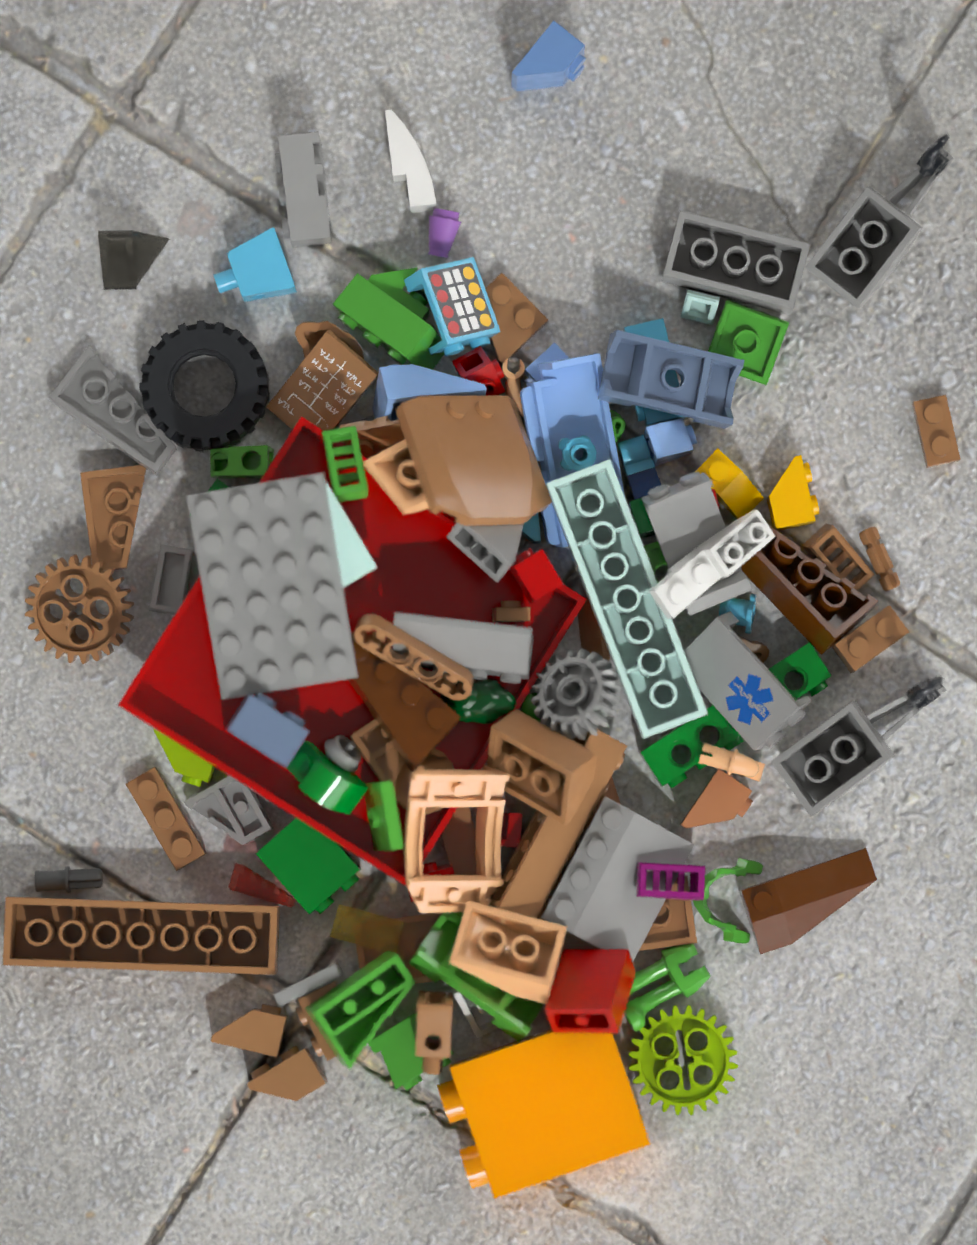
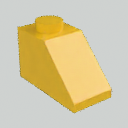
M718 448L695 471L699 472V474L705 473L711 479L713 484L711 490L715 489L718 502L736 519L751 512L764 499L743 471Z

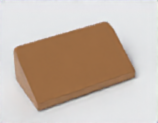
M586 597L587 600L578 613L581 649H585L589 653L596 652L602 656V659L610 661L609 651L589 599Z

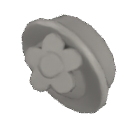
M342 735L327 739L325 742L326 757L346 771H356L361 760V753L355 746V743Z

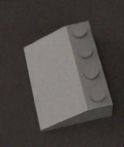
M604 797L542 918L551 923L566 926V931L600 949H628L633 962L666 900L662 898L636 897L637 863L684 865L694 844L621 804ZM647 870L646 890H652L653 871ZM660 871L659 891H665L664 871ZM677 872L672 873V886L678 877Z

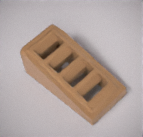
M823 525L802 545L813 559L817 558L826 564L825 569L841 580L843 577L846 578L857 567L860 572L850 580L855 584L853 588L857 591L875 575L834 525ZM831 538L832 542L820 551L819 547L827 539ZM839 547L842 551L829 561L827 557ZM849 558L851 562L838 572L836 568Z

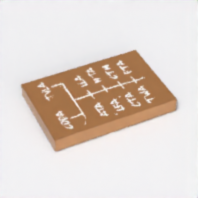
M329 330L326 331L266 407L291 429L294 428L301 416L324 431L336 429L375 381L379 372Z

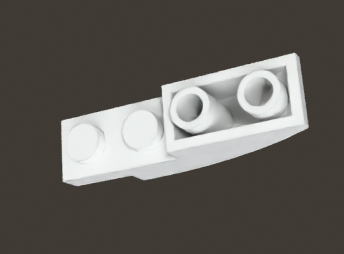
M754 509L726 526L667 570L668 575L650 589L649 592L666 618H674L721 577H729L776 536L758 509Z

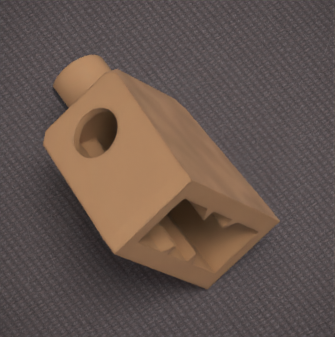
M419 991L416 1056L423 1057L422 1072L425 1074H442L443 1058L450 1057L453 992ZM437 1035L440 1038L437 1040H432L428 1036Z

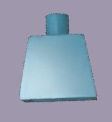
M274 227L230 250L227 256L232 268L213 275L219 293L239 287L244 301L271 298L297 292Z

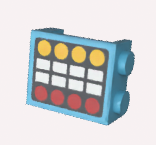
M474 257L422 268L404 279L408 292L424 289L442 341L429 348L431 355L444 352L445 356H451L462 352L466 346H471L472 350L479 346L485 347L490 344L489 338L501 332Z

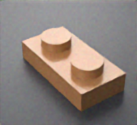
M942 395L914 401L912 406L926 468L960 461L947 396Z

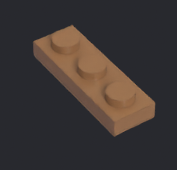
M156 767L126 783L176 871L206 854Z

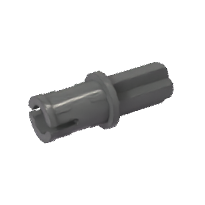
M70 866L65 867V870L35 871L36 892L66 890V893H71L72 889L101 888L103 885V873L100 868L71 870Z

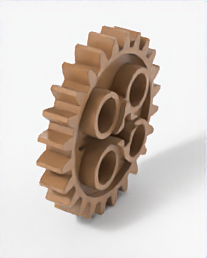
M74 554L70 557L68 565L67 561L61 557L57 560V568L51 563L45 566L47 575L42 572L36 574L35 578L40 585L32 584L28 587L35 594V596L25 599L27 604L33 606V609L27 611L25 616L33 617L35 622L28 626V629L39 630L40 633L34 640L35 642L43 639L47 641L44 647L45 652L53 647L57 649L56 659L68 653V663L74 662L77 655H79L82 664H85L89 661L91 654L95 661H99L102 658V651L110 655L114 652L112 644L120 646L124 642L119 634L127 635L130 632V629L123 623L134 619L133 615L126 613L127 609L134 606V602L125 601L124 599L131 592V589H121L119 587L125 578L119 577L114 580L112 577L115 571L114 566L106 571L102 569L103 559L91 565L90 555L85 556L80 563L77 554ZM71 578H77L82 582L83 592L81 594L71 589ZM60 589L63 596H59L56 590ZM97 600H103L108 604V615L98 612L96 608ZM51 603L58 604L62 608L63 617L61 619L51 614ZM79 603L84 606L81 615L75 612ZM95 622L102 624L103 628L99 629ZM77 625L86 627L89 633L88 640H82L77 636L75 631Z

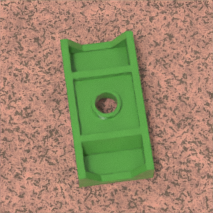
M441 912L409 961V964L435 983L439 979L443 980L493 1016L492 1024L517 1042H520L531 1031V1025L544 1003L514 996L450 964L451 954L464 912Z

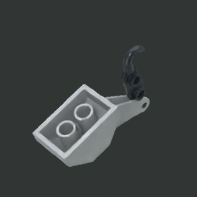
M945 134L937 139L918 160L917 165L920 167L885 198L872 187L867 186L807 264L806 268L855 307L861 308L887 280L923 227L910 217L935 181L953 160V157L942 148L949 140V135ZM931 175L905 213L895 206L924 176Z
M938 676L932 680L922 681L906 692V695L867 716L857 702L853 701L771 761L810 816L815 815L895 757L885 740L923 707L930 704L946 691L942 685L943 678ZM905 704H908L909 707L916 706L882 736L872 724Z

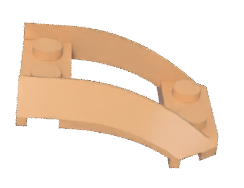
M420 765L413 772L405 822L406 885L420 913L464 912L467 901L488 906L492 901L490 899L491 895L498 887H503L504 880L501 876L500 854L505 806L503 794L505 782H509L510 777L507 772L484 765L483 770H426ZM426 807H477L475 828L477 875L423 876L422 842Z

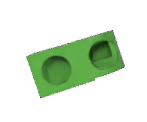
M268 445L211 449L210 477L221 479L262 478L274 459V449Z

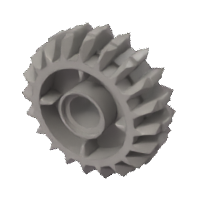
M568 649L566 658L556 654V663L554 665L545 662L548 669L545 674L537 673L541 683L532 686L533 691L538 695L533 697L531 701L537 707L534 713L541 720L540 722L550 727V730L557 731L571 740L575 736L585 740L587 731L592 735H598L597 726L600 724L603 727H608V722L605 719L608 715L617 716L616 711L612 707L622 703L616 694L623 690L617 682L620 677L612 669V664L608 660L602 659V656L598 653H589L585 649H580L578 654L574 650ZM581 689L579 696L573 699V695Z

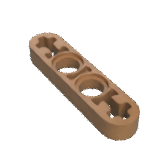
M368 614L359 619L354 634L356 642L361 647L393 664L410 676L417 678L420 682L447 698L463 700L470 695L474 680L471 671L380 616ZM371 629H374L377 632L367 634L365 631L369 632ZM385 637H388L385 644L381 643L385 641ZM403 644L408 648L409 652L398 654L392 650L391 646ZM431 661L437 665L438 669L426 671L420 666V663ZM458 680L463 682V684L459 683L457 684V686L452 684L456 683Z

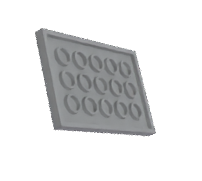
M324 473L187 495L222 699L357 678L358 671Z

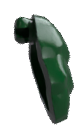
M473 679L472 691L466 699L452 700L442 694L440 696V699L460 716L459 721L466 723L492 724L498 717L513 711L517 704L516 697L512 693L501 687L497 680ZM458 680L456 683L452 684L457 686V684H463V682Z

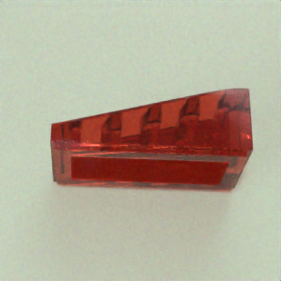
M235 863L228 886L229 890L290 908L296 905L297 900L290 893L245 865Z

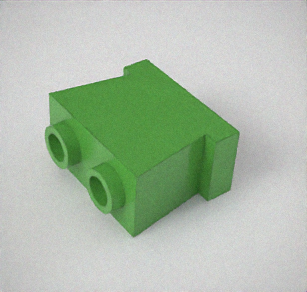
M417 1012L379 1034L368 1043L374 1054L381 1051L395 1089L403 1085L404 1089L408 1090L423 1080L420 1076L423 1073V1057L416 1056ZM437 1035L428 1036L432 1040H437L440 1038ZM452 1048L450 1050V1056L454 1054ZM443 1058V1068L452 1062L450 1058Z

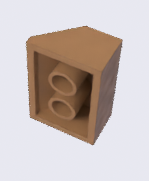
M516 709L491 726L487 766L507 772L510 775L509 782H505V792L566 826L571 821L594 781L597 754L559 732L550 730V727Z

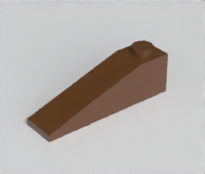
M867 848L738 890L759 953L763 954L793 944L874 883L877 878Z

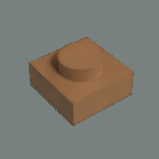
M501 601V607L492 608V622L530 621V607H521V601Z

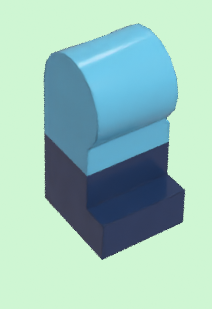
M644 435L618 442V449L632 500L648 496V492L651 489L661 486V481L651 459Z

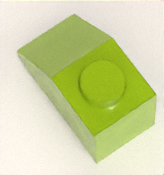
M153 729L174 771L183 775L182 782L198 787L201 786L202 781L211 782L215 769L214 766Z

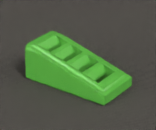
M356 426L322 431L332 492L337 501L345 502L368 497V486ZM351 440L352 445L332 448L331 443ZM353 454L354 458L339 461L334 459L336 456ZM356 468V472L337 475L338 470ZM358 482L355 485L340 487V484Z

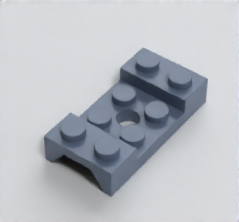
M615 330L609 336L598 399L629 407L637 405L692 418L693 422L726 429L733 425L732 398L735 382L743 368L744 360ZM668 370H675L680 375L681 382L678 387L674 388L667 384L665 374Z

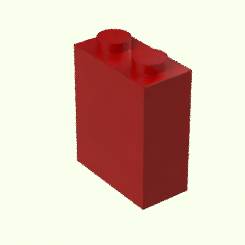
M628 949L563 950L545 1007L553 1033H619L636 975Z

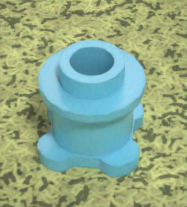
M581 435L571 440L569 438H562L558 443L559 449L562 450L563 458L560 465L564 470L570 471L573 469L580 471L594 464L597 452L589 437ZM581 448L583 456L576 460L575 451Z
M751 594L750 600L731 598L720 603L719 616L731 611L739 620L736 625L745 626V633L751 634L756 612V594Z

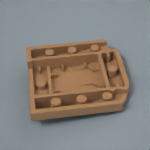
M419 396L401 403L396 409V414L430 512L438 514L440 511L451 514L454 516V522L464 526L524 524L533 515L544 511L552 503L517 405L509 396Z

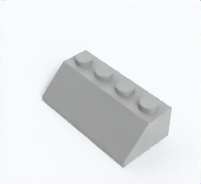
M396 612L394 614L395 626L471 671L473 679L486 680L487 675L501 676L500 681L519 684L521 679L529 680L534 641L531 628ZM394 644L392 646V650L395 653L406 654L409 652L408 648L403 644ZM423 661L420 663L421 667L433 668V671L438 669L434 662Z

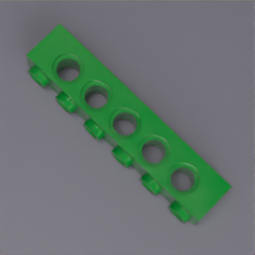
M810 642L768 669L796 701H798L797 698L807 692L813 697L827 688L828 684L825 680L832 676ZM788 672H796L800 675L802 679L800 689L790 690L786 687L784 678ZM714 705L706 709L707 715L683 724L639 753L660 787L668 783L672 789L688 778L684 773L695 765L699 770L707 766L706 764H699L701 754L713 756L702 751L704 744L699 736L702 728L712 727L717 731L718 740L713 746L731 750L744 742L741 735ZM684 745L688 748L690 752L688 762L678 764L672 759L671 752L674 746Z

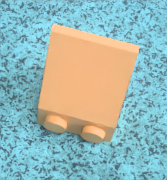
M406 440L364 461L363 465L404 515L429 509Z
M467 901L451 954L450 964L514 996L547 1004L563 949L567 927Z

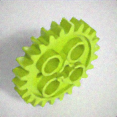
M673 1005L672 1015L669 1016L663 1009H660L661 1019L656 1021L651 1016H648L651 1027L649 1029L643 1027L639 1030L644 1035L642 1039L632 1038L631 1040L639 1047L638 1051L628 1052L630 1057L637 1059V1063L628 1066L629 1070L639 1071V1075L632 1081L634 1084L644 1083V1087L639 1092L641 1096L650 1092L653 1094L649 1102L650 1105L653 1106L659 1100L663 1101L662 1112H666L670 1105H674L676 1115L679 1116L682 1107H687L689 1114L693 1115L694 1105L697 1104L705 1112L707 1111L706 1100L710 1099L713 1103L718 1104L719 1101L715 1094L718 1091L728 1094V1090L723 1086L724 1081H735L728 1074V1069H736L738 1065L729 1061V1057L738 1054V1051L727 1048V1045L734 1038L732 1036L723 1038L722 1034L727 1026L723 1024L715 1028L714 1024L717 1016L712 1015L705 1020V1009L700 1008L696 1016L692 1015L690 1005L686 1006L684 1014H680L676 1005ZM677 1030L682 1031L685 1054L692 1056V1061L687 1062L690 1080L689 1090L684 1089L681 1066L677 1063L674 1064V1059L679 1058L676 1039ZM695 1031H701L706 1036V1044L699 1050H693L688 1045V1038ZM662 1036L671 1038L673 1042L672 1051L666 1055H660L654 1049L656 1040ZM700 1065L710 1067L712 1072L710 1080L703 1084L697 1083L693 1078L695 1068ZM667 1070H673L678 1075L677 1085L670 1089L662 1087L659 1082L661 1074Z

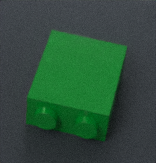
M297 818L290 822L256 853L308 914H312L316 910L320 915L335 902L331 896L337 890L342 888L346 892L360 880L356 874L361 868L340 845Z

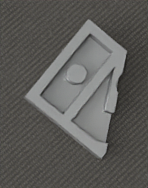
M230 776L184 801L188 808L194 809L206 817L208 822L229 833L230 837L242 845L251 842L274 828L255 792Z

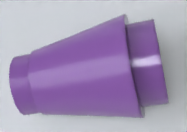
M439 208L433 209L432 216L429 215V255L448 258L461 221H458L459 212Z

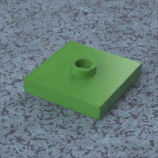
M726 300L708 352L744 360L739 376L767 385L789 321Z
M378 781L365 783L369 787L365 793V800L374 851L403 849L393 782Z

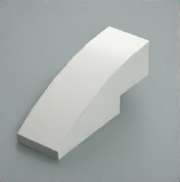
M392 109L385 110L394 182L407 181L411 213L433 211L434 208H437L433 183L425 159L404 123Z

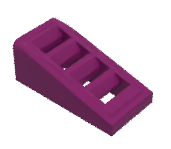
M637 863L636 897L704 900L705 866ZM647 870L653 871L652 890H646ZM660 871L665 872V891H659ZM673 872L678 873L677 891H672ZM685 873H690L689 892H684Z

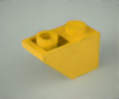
M801 455L793 458L767 498L772 527L777 531L813 524L816 521L815 515L819 514L816 495L810 496L808 482H812L810 465L808 462L803 463Z

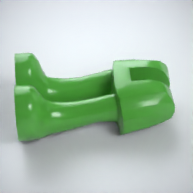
M693 943L672 946L662 950V958L636 972L629 996L667 974L670 980L648 993L627 1002L624 1016L634 1032L639 1031L645 1026L646 1015L653 1008L679 994L686 998L690 997L710 978L711 975L705 965L697 970L688 972L686 976L683 975L678 966L698 954Z

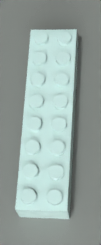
M606 460L546 483L553 508L615 670L620 677V683L641 738L645 739L707 715V710L672 619L666 618L649 592L657 584V580L611 460Z

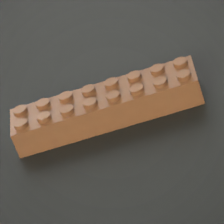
M6 897L3 965L275 975L278 974L280 906Z

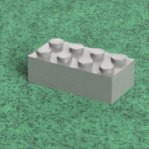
M680 210L662 282L790 315L794 309L810 244Z

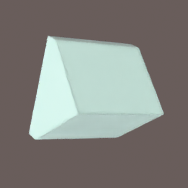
M687 289L681 318L713 325L720 297Z

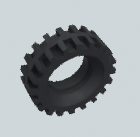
M199 320L197 324L188 326L185 323L178 325L176 331L170 334L167 332L163 334L159 344L156 347L152 346L148 351L150 355L146 364H142V382L139 383L143 407L156 428L161 429L165 436L178 446L191 448L196 452L219 449L231 444L235 446L241 442L240 439L248 433L252 434L256 429L255 425L259 419H263L265 415L266 402L270 396L268 387L269 376L264 362L253 343L249 342L240 331L232 330L226 327L224 323L216 322V324H210L204 320ZM202 355L217 357L227 363L233 371L236 382L234 396L228 406L219 413L209 416L193 415L184 410L177 402L173 389L175 375L181 365L191 358Z

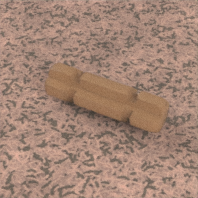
M870 527L861 531L859 537L863 546L866 545L868 548L866 552L876 575L879 574L881 577L879 582L882 589L889 591L898 587L900 580L897 573L892 571L894 566L884 544H880L879 539L881 537L877 528Z

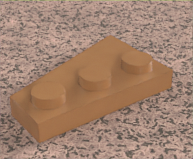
M142 465L80 473L92 565L103 559L102 569L104 571L113 566L115 570L127 569L146 468Z

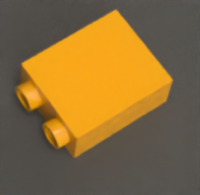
M552 1029L524 1038L520 1042L515 1041L452 1063L450 1071L453 1080L437 1085L449 1123L467 1118L475 1141L474 1145L459 1150L470 1185L474 1189L489 1183L494 1199L651 1145L612 1033H553Z

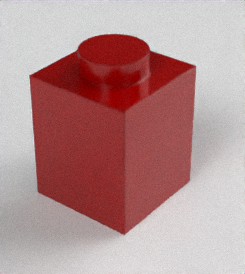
M531 548L516 556L515 562L517 564L509 568L529 603L535 602L563 585L543 549L535 553Z

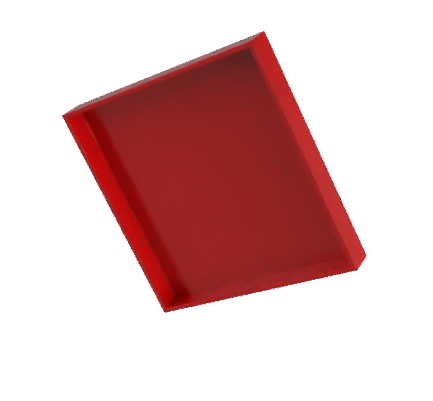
M301 416L259 483L324 473L325 480L332 491L322 431L324 430ZM341 441L331 443L332 448L347 446ZM353 454L334 457L335 461L354 458ZM362 455V461L364 464V461L368 459ZM364 466L368 497L339 502L377 566L374 571L344 588L351 634L356 630L357 623L362 616L374 614L394 625L395 612L531 628L534 641L529 680L521 679L519 684L500 681L501 676L487 675V679L497 680L501 687L507 689L516 697L517 704L513 711L519 709L538 679L537 673L543 671L546 666L545 662L548 663L587 599L563 584L535 602L529 603L510 569L496 582L447 538V535L457 523L454 522L453 515L443 511L435 514L430 512V509L404 515ZM356 468L338 470L337 475L356 472ZM358 482L340 484V487L355 485ZM199 576L117 706L407 887L405 875V822L407 810L403 809L397 801L404 847L403 849L392 851H374L365 794L350 814L328 809L306 795L298 787L300 782L285 766L279 765L224 729L245 696L222 699L203 587L201 576ZM501 601H521V607H530V621L492 622V608L501 607ZM371 629L369 632H367V631H365V632H366L367 634H371L372 632H377V631L374 630V629ZM385 637V641L381 643L385 644L388 637ZM422 667L426 671H433V668ZM347 679L261 693L277 703L273 708L283 715L285 711H289L304 720L305 724L302 728L309 731L303 742L314 743L325 756V742L327 739L334 738L337 735L350 739V735L374 720L368 707ZM424 684L430 691H432L438 698H440L441 693ZM510 713L498 717L492 724L458 721L457 725L435 749L443 752L448 757L455 770H481L488 759L491 726ZM361 755L358 768L353 772L364 783L378 782V778ZM443 807L433 813L425 814L422 864L458 807Z

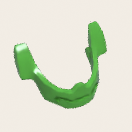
M738 858L735 867L715 868L705 875L704 900L693 901L694 906L705 922L723 930L724 941L748 943L750 941V934L736 928L737 925H732L730 922H722L711 913L707 905V899L710 894L709 887L715 880L727 875L735 874L737 877L746 876V874L759 875L763 869V865L759 862Z

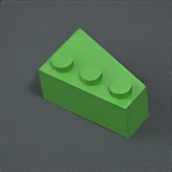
M358 273L333 303L334 307L340 312L338 319L351 330H354L356 327L364 332L362 336L369 343L377 348L381 345L388 351L387 354L400 365L414 364L433 370L445 355L444 352L430 354L429 348L442 341V338L430 324Z
M387 950L308 1005L305 1010L339 1062L348 1069H351L356 1062L357 1056L366 1044L372 1041L376 1031L385 1019L390 1017L415 984V980L398 954Z

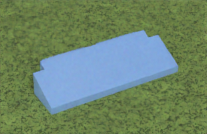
M600 353L539 363L540 380L526 383L527 387L521 390L520 398L526 432L536 460L540 461L541 473L545 484L577 472L573 469L567 471L561 467L560 462L563 458L562 450L559 449L558 443L562 438H569L571 440L585 435L591 439L597 452L593 465L610 459L625 497L609 402L598 399L603 373ZM581 448L575 451L576 460L583 456ZM551 503L541 512L546 541L551 545H555V547H568Z

